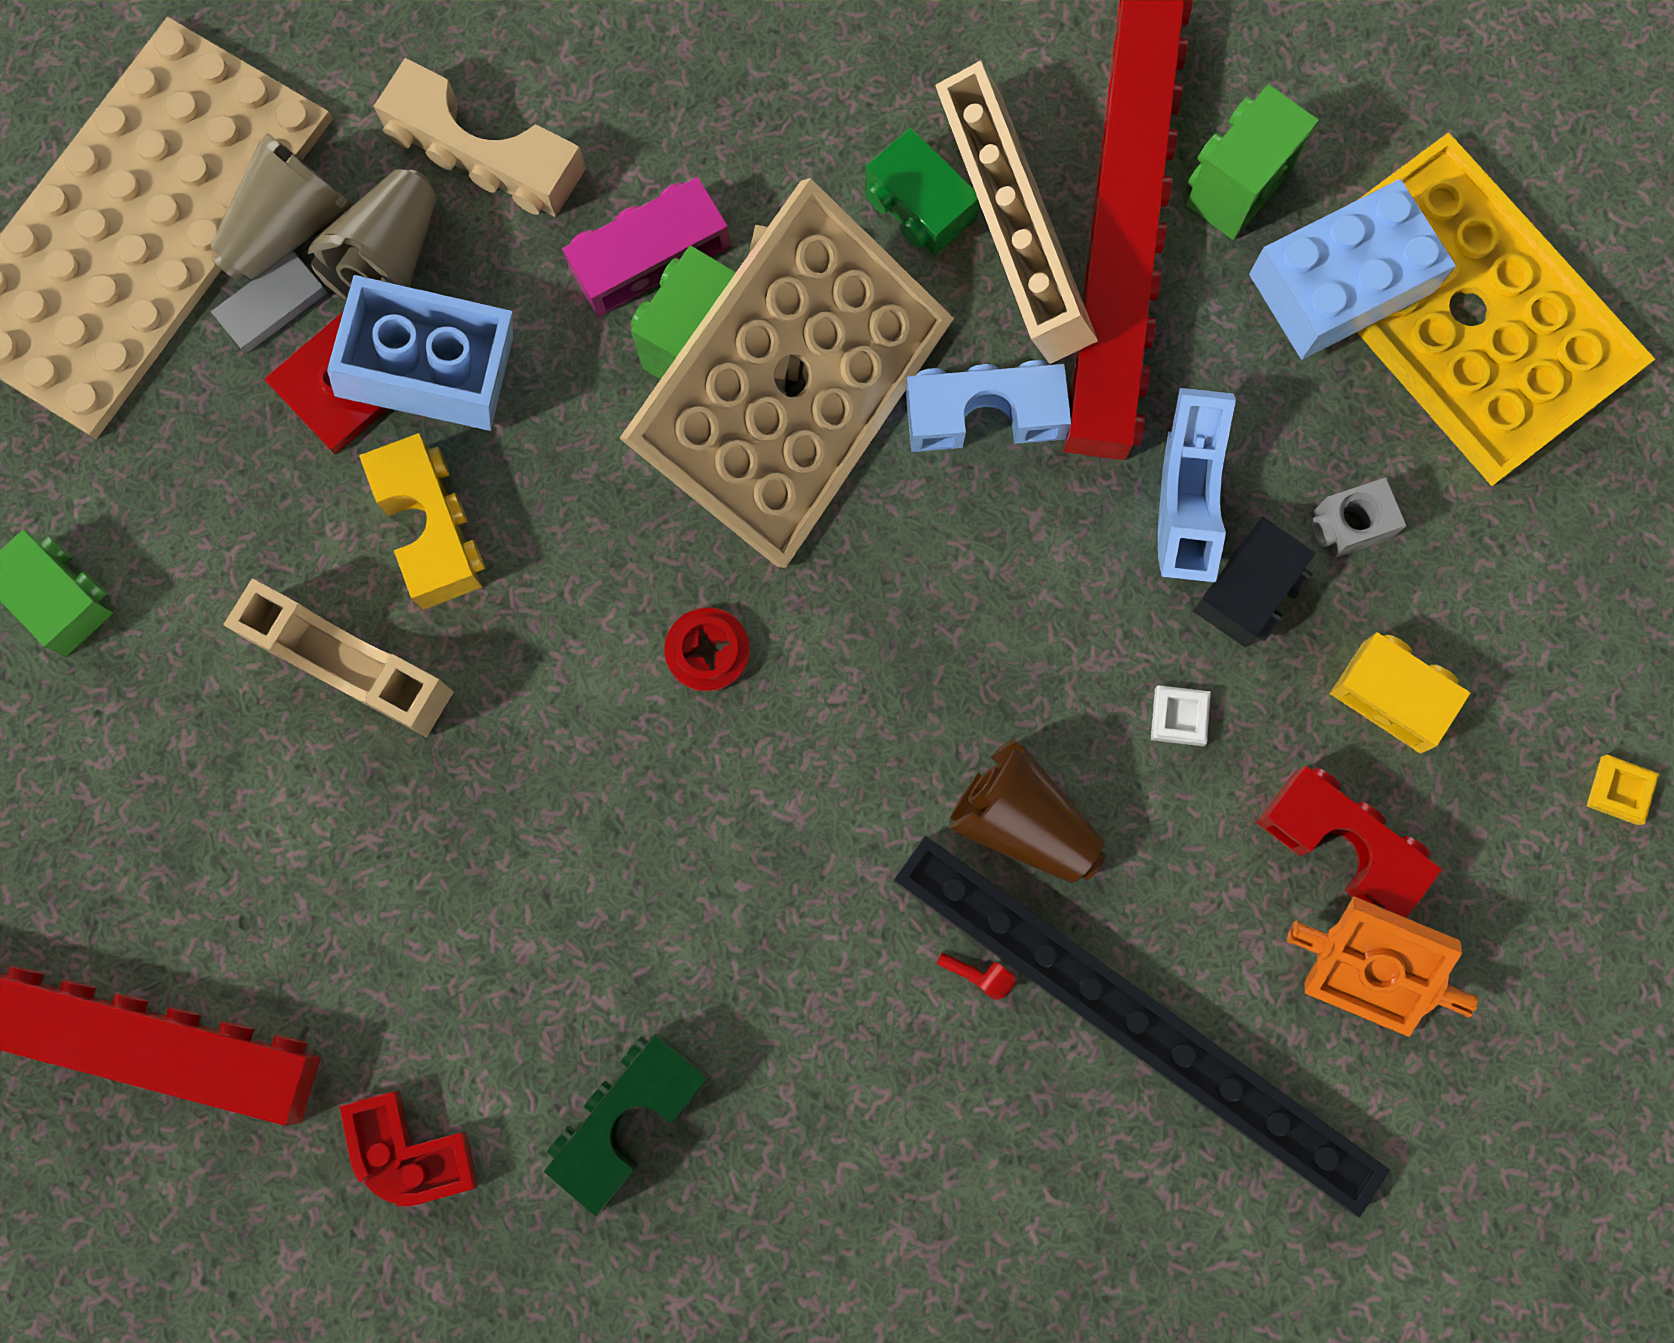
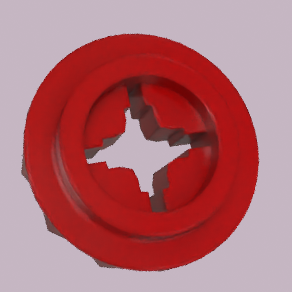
M699 608L682 615L672 625L665 640L664 653L668 668L679 683L697 692L721 691L733 681L739 680L749 661L750 647L744 627L734 616L717 608ZM700 630H704L706 637H709L712 644L721 643L724 645L730 643V645L723 646L722 650L715 653L716 662L714 664L716 669L714 670L710 669L709 664H706L703 657L694 658L691 656L685 658L700 648Z

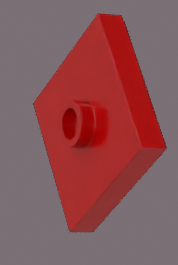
M340 313L264 378L268 385L334 455L388 409L334 396L327 369L343 313Z

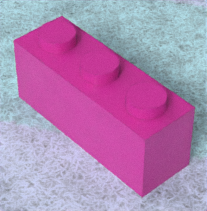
M696 177L686 183L678 182L670 185L661 193L660 197L641 207L632 206L625 209L616 217L615 221L598 230H586L578 234L562 250L570 271L597 317H600L660 285L662 274L667 265L674 258L680 260L690 245L709 257L731 247L726 222L701 181Z

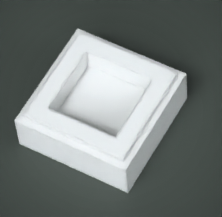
M1157 685L1154 695L1151 740L1205 746L1208 737L1211 691Z

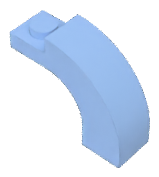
M1180 388L1172 432L1168 431L1162 471L1158 519V559L1162 577L1216 582L1226 536L1220 511V491L1224 457L1236 402L1233 393Z

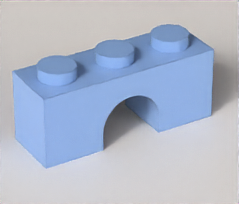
M1032 360L1021 364L1019 368L998 369L996 365L982 364L971 367L967 372L947 373L943 369L932 368L922 370L916 376L907 377L906 402L911 452L963 448L966 434L964 419L971 411L980 407L996 408L1009 418L1013 429L1014 444L1065 440L1071 426L1064 364L1050 365L1045 360Z

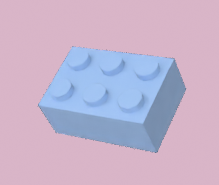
M1400 178L1263 247L1249 275L1298 356L1303 360L1434 293L1456 265Z
M353 275L327 369L334 396L491 431L513 342L512 311Z

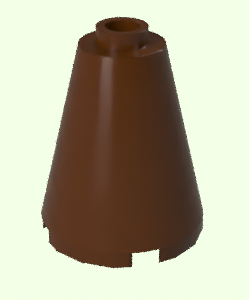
M1015 739L1007 741L990 757L998 765L989 768L982 777L978 771L962 794L950 817L955 822L950 824L949 828L964 838L1069 883H1074L1080 878H1083L1085 881L1091 879L1104 862L1105 854L1101 852L1104 840L1028 750Z

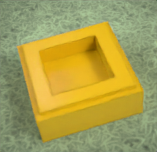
M1610 755L1601 756L1587 807L1636 825H1643L1647 819L1660 773Z

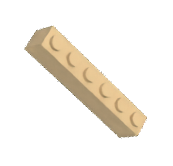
M980 60L935 86L1030 338L1049 364L1097 342L1098 339L1002 95Z

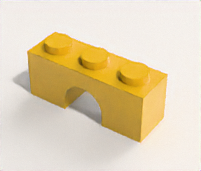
M420 433L359 455L375 501L388 516L409 509H418L426 512L427 523L423 534L415 542L394 550L411 599L422 610L481 588L482 585L477 572L484 570L485 565L475 541L465 542L459 525L468 522L457 494L448 495L442 478L450 476V472L440 448L436 446L430 449Z

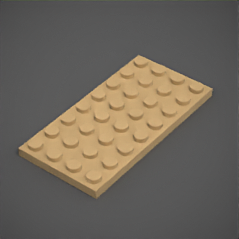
M167 17L0 234V380L92 438L97 439L222 270L213 262L218 254L211 248V243L259 141L269 133L278 143L283 144L303 160L333 120L329 111Z

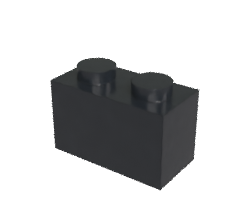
M1262 516L1217 576L1216 582L1212 583L1193 612L1243 647L1249 645L1256 637L1265 641L1283 618V615L1276 609L1284 597L1288 595L1294 600L1312 577L1313 573L1307 570L1306 566L1316 552Z

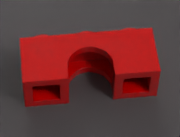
M1307 766L1293 772L1255 823L1298 856L1312 852L1326 834H1336L1344 837L1352 844L1358 857L1357 871L1344 891L1351 897H1357L1407 918L1442 871L1439 866L1429 859L1431 852L1417 840L1405 835L1401 838L1384 825L1386 818L1371 805L1361 801L1356 804L1339 791L1341 784L1328 772L1316 767L1311 770Z

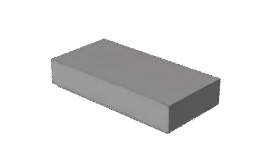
M292 251L213 309L211 313L241 350L247 354L326 295L327 291L295 252Z

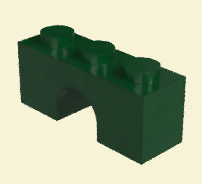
M655 1034L650 1041L641 1036L632 1045L620 1061L627 1068L613 1086L605 1080L584 1105V1108L590 1112V1115L577 1131L569 1125L547 1150V1153L553 1160L543 1172L595 1217L604 1211L639 1167L622 1151L617 1140V1127L623 1114L632 1107H647L657 1112L671 1124L677 1120L711 1077L661 1034Z

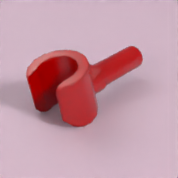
M944 952L941 953L937 961V965L968 979L969 982L975 984L988 997L995 1000L1003 999L1016 984L1014 975L996 961L992 963L984 974L977 968Z

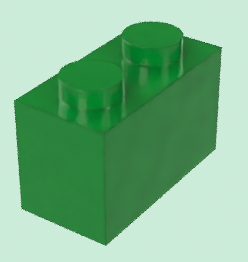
M911 128L906 130L865 166V195L868 201L881 214L889 211L901 223L900 230L904 237L916 248H921L924 245L935 256L978 218L980 203L975 190Z

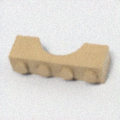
M407 58L403 60L373 106L384 126V134L391 141L403 148H409L411 144H414L426 150V155L435 164L446 170H452L454 166H457L469 172L471 180L486 191L494 193L497 188L513 195L512 198L518 206L534 215H538L542 210L556 217L586 170L578 145L536 124L525 132L504 140H486L467 133L457 124L458 101L449 80Z
M253 578L223 624L249 642L426 738L454 693L440 679L393 654L386 653L356 638L299 603Z

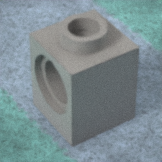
M1386 477L1326 497L1314 510L1316 517L1312 520L1313 532L1318 543L1322 547H1329L1333 559L1390 540L1406 527ZM1344 512H1352L1358 515L1363 522V530L1350 527L1345 521Z

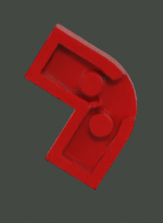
M400 1090L339 1106L354 1175L359 1183L363 1182L379 1198L394 1203L396 1206L405 1207L478 1188L467 1132L464 1131L412 1146Z

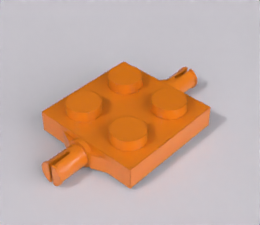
M1354 896L1338 924L1327 933L1304 925L1297 920L1294 921L1293 927L1289 930L1287 943L1295 944L1317 954V960L1304 983L1305 994L1408 1037L1411 1036L1421 1018L1438 1005L1460 1013L1467 1018H1470L1472 1011L1475 1012L1478 1004L1477 995L1448 985L1449 974L1462 955L1461 941Z

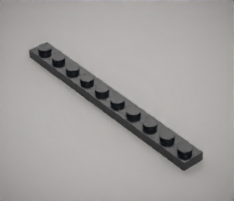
M925 835L894 878V883L1353 1216L1361 1217L1388 1175L1389 1168Z

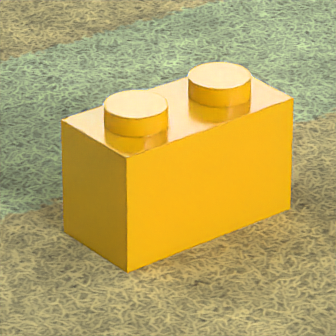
M1376 632L1361 644L1329 694L1421 754L1439 744L1469 697L1470 692L1458 685V678L1447 669L1438 665H1427L1413 656L1410 646L1401 639L1392 635H1381Z

